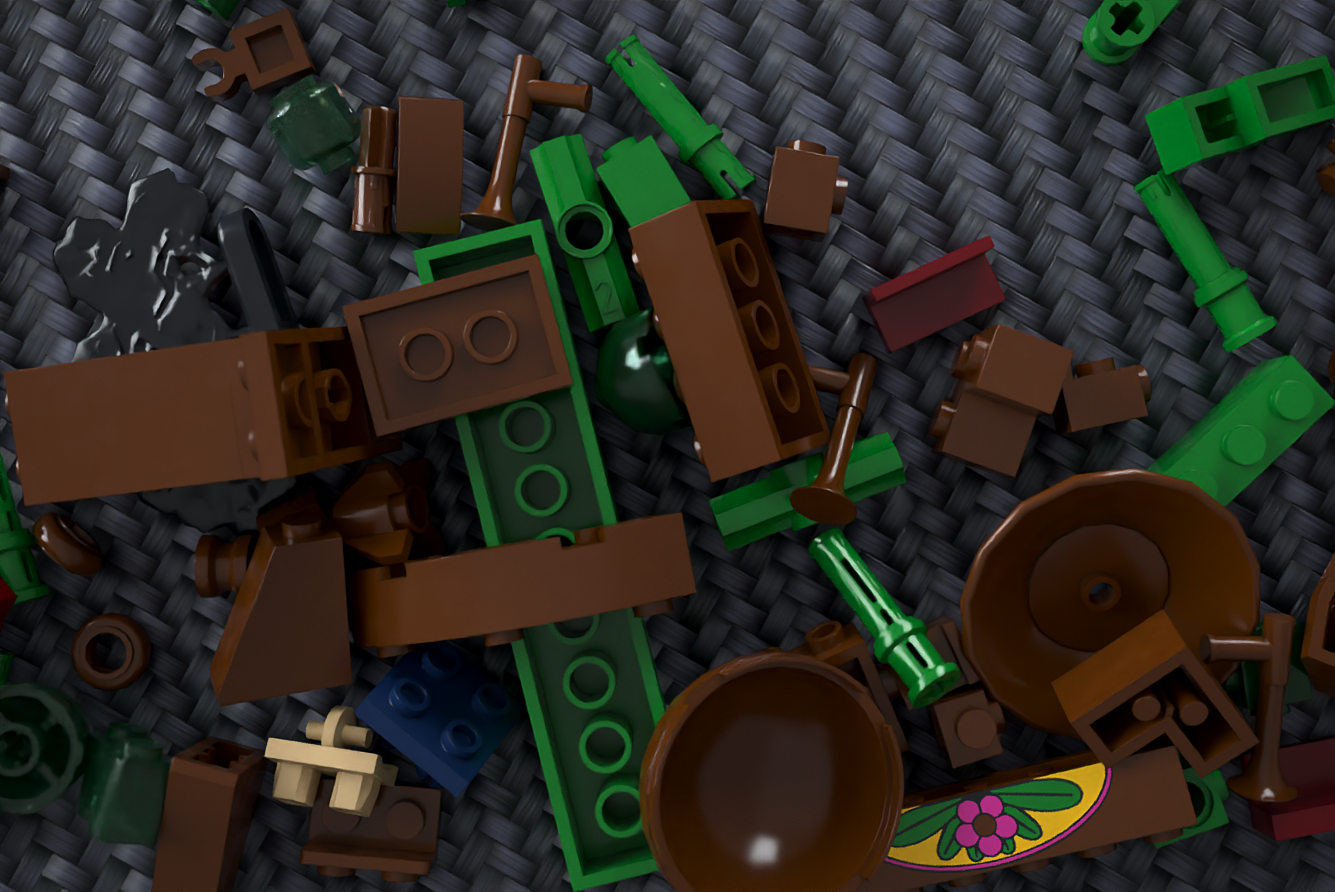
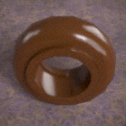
M47 512L34 522L33 533L37 543L61 567L73 574L90 577L102 568L104 556L100 546L87 531L72 519L62 514Z
M108 612L95 615L81 625L73 638L71 658L73 667L82 681L95 689L115 691L128 688L142 677L149 666L152 650L149 636L139 622L125 614ZM106 633L116 635L125 644L126 659L120 669H108L101 664L97 657V643L101 636Z

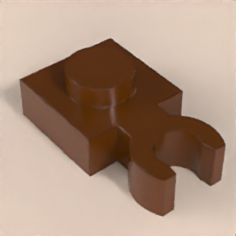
M288 8L230 30L229 34L235 49L224 52L216 48H207L199 51L191 58L194 66L201 72L209 70L214 66H221L223 68L221 81L204 88L206 96L213 102H223L231 99L237 94L241 84L249 81L252 91L259 96L317 73L295 17Z

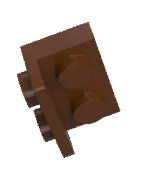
M321 775L314 804L311 808L309 840L301 849L300 863L317 865V872L326 876H351L356 873V869L381 871L382 879L403 883L419 880L420 875L430 874L438 860L444 789H433L428 786L429 783L398 780L395 781L394 787L380 785L379 793L370 816L363 817L338 812L329 808L336 777Z

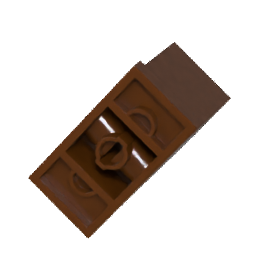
M347 326L259 331L239 334V338L3 372L7 391L5 406L12 422L17 453L16 474L22 485L25 506L261 477V481L288 478L403 450L401 432L385 437H377Z

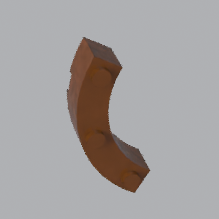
M682 512L647 516L573 531L575 545L561 547L560 537L535 541L530 539L463 551L462 553L442 557V554L412 558L408 559L407 562L386 566L378 564L345 571L347 608L354 646L361 648L376 647L378 658H385L416 651L417 643L483 635L485 646L506 644L524 639L523 628L630 607L633 609L634 617H646L674 610L672 598L697 593Z

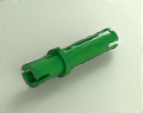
M631 35L621 41L619 44L633 59L635 66L633 67L625 56L615 48L607 55L605 63L613 68L667 135L680 148L677 156L685 166L693 164L721 200H738L741 196L725 178L726 174L745 192L755 184L757 179L750 175L735 155L721 141L724 133L715 123L711 125L706 123L695 107L686 99L640 43L637 35Z

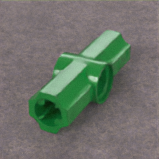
M564 135L545 141L540 146L529 150L556 232V239L562 250L589 334L606 331L641 318L642 314L614 233L612 220L608 215L582 135ZM587 219L596 221L604 231L602 239L597 246L582 250L575 248L569 243L568 235L575 223Z
M888 432L878 435L874 434L854 442L844 481L845 496L852 503L907 482L902 461ZM822 451L769 471V477L708 500L727 551L735 548L739 549L760 539H765L769 535L789 527L791 531H795L819 523L799 514L791 506L789 498L792 491L799 487L810 486L817 478L825 456Z

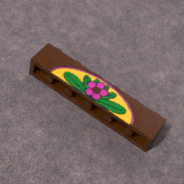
M1164 733L1108 770L1092 750H1087L906 793L903 796V807L897 833L884 863L871 882L864 880L855 892H923V886L948 881L951 887H966L987 878L986 872L1012 866L1014 872L1027 873L1049 866L1052 863L1051 857L1077 852L1081 858H1093L1115 851L1117 849L1116 843L1143 837V840L1147 843H1159L1178 838L1184 833L1183 827L1196 825L1198 822L1176 746L1168 735Z

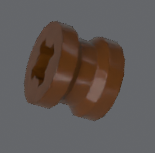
M202 535L196 547L194 574L197 592L201 598H216L223 591H234L236 595L238 594L259 539L257 535H240L235 541H224L219 535Z

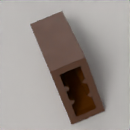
M295 513L282 518L281 524L263 526L209 668L210 681L219 706L352 684L343 540L329 517L322 518L316 513Z
M209 736L173 757L168 776L151 892L233 891L269 759L264 757L265 750Z

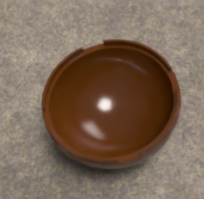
M769 652L740 656L717 666L701 675L673 700L658 721L643 757L639 779V803L643 832L658 869L675 892H855L864 880L869 882L873 880L890 851L900 823L904 796V773L901 752L891 724L885 722L884 716L866 693L868 690L844 671L814 657Z

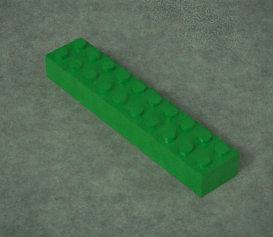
M541 219L413 251L421 285L538 254L574 386L455 418L486 546L530 539L535 541L552 537H560L561 547L575 545L573 531L620 522L547 232ZM630 607L523 628L525 638L511 642L573 892L660 871L642 828L639 779L645 751L658 721L667 708L644 617H634L633 609Z

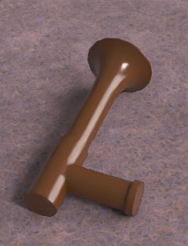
M520 54L515 56L502 114L504 120L490 182L479 206L471 213L460 215L461 221L487 232L518 225L513 215V188L526 127L530 123L534 104L577 109L582 113H588L593 98L592 85H575L539 80L543 65L542 61L529 55Z
M857 353L851 357L847 373L807 364L815 389L840 395L836 407V419L819 474L810 486L799 487L792 491L789 500L791 506L799 514L822 524H848L854 521L857 516L856 506L845 496L844 481L859 423L864 417L878 368V361L865 353Z
M1282 613L1264 614L1261 636H1214L1213 634H1203L1199 644L1200 656L1205 664H1213L1215 662H1259L1257 675L1259 689L1254 734L1260 742L1252 746L1250 760L1245 770L1240 774L1229 777L1226 785L1228 789L1238 795L1263 802H1286L1295 799L1298 794L1295 786L1284 780L1279 764L1285 688L1289 682L1295 618Z

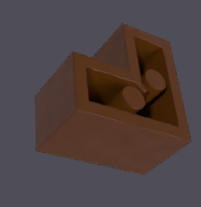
M999 323L974 334L970 342L962 340L954 356L949 373L950 376L958 378L949 402L940 400L930 422L928 435L936 438L931 452L1001 478H1015L1036 418L1052 415L1075 351Z
M1163 609L1051 682L1070 724L1107 770L1164 733L1168 735L1201 779L1260 742L1232 699Z

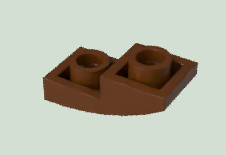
M398 96L396 232L460 235L464 142V102L461 99Z

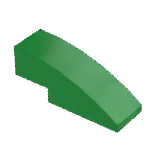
M1324 55L1247 75L1225 86L1181 97L1144 115L1165 175L1205 164L1334 120L1335 78L1327 56Z

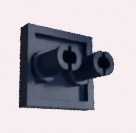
M446 640L417 643V650L406 653L365 697L354 714L367 724L368 729L372 730L373 741L379 734L383 737L379 746L388 750L397 748L416 764V773L422 781L429 774L433 779L428 786L436 790L447 789L454 796L458 797L525 712L527 706Z

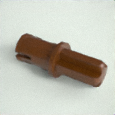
M366 106L362 110L359 165L351 166L349 172L355 175L352 232L392 235L393 193L395 179H397V170H393L397 114L394 109L388 107Z

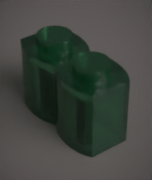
M113 722L109 723L108 731L95 730L92 734L75 810L80 817L89 821V832L95 838L105 843L155 846L158 841L172 758L162 753L164 746L147 737L149 730L140 725Z

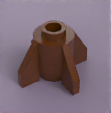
M428 458L406 462L396 469L390 460L366 465L340 491L330 510L329 518L342 536L343 546L346 550L383 566L407 562L409 556L420 558L440 554L445 555L446 543L434 525L429 526L430 507L424 490L428 489L434 466Z

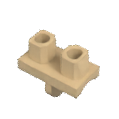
M339 705L334 706L330 710L325 722L310 720L307 724V739L319 740L321 745L269 737L264 757L277 763L272 798L286 804L313 807L321 775L336 777L329 808L338 812L363 817L370 816L379 793L380 785L394 787L398 767L383 764L382 757L378 754L352 750L353 746L368 748L372 742L373 732L368 728L357 727V719L352 707Z

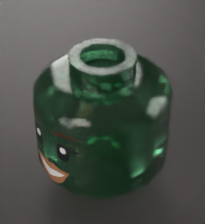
M310 75L269 101L273 111L266 119V127L294 169L305 171L318 165L325 176L357 156L350 144L360 137L361 121L335 82L326 80L317 83L314 77Z

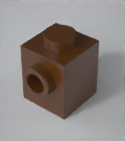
M790 141L788 148L776 146L771 163L761 223L763 233L822 243L828 234L831 214L842 215L848 177L837 176L840 157L826 155V147L824 145L809 141Z

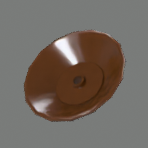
M1136 467L1073 475L1019 503L978 548L960 597L963 652L990 699L998 702L1001 707L1032 729L1084 741L1070 724L1051 682L1162 609L1200 659L1199 644L1203 634H1213L1214 636H1253L1260 620V563L1237 516L1191 481ZM1108 583L1107 587L1100 593L1089 594L1094 585ZM1215 662L1205 665L1222 686L1238 670L1241 662Z

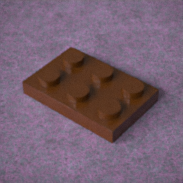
M538 254L342 306L377 437L393 435L574 386Z

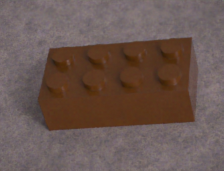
M695 200L629 228L628 231L634 246L632 250L633 263L639 276L646 282L654 307V327L658 336L666 343L675 370L673 377L674 387L679 399L687 406L696 433L694 437L696 454L700 462L707 468L711 482L771 464L829 443L831 434L753 200Z

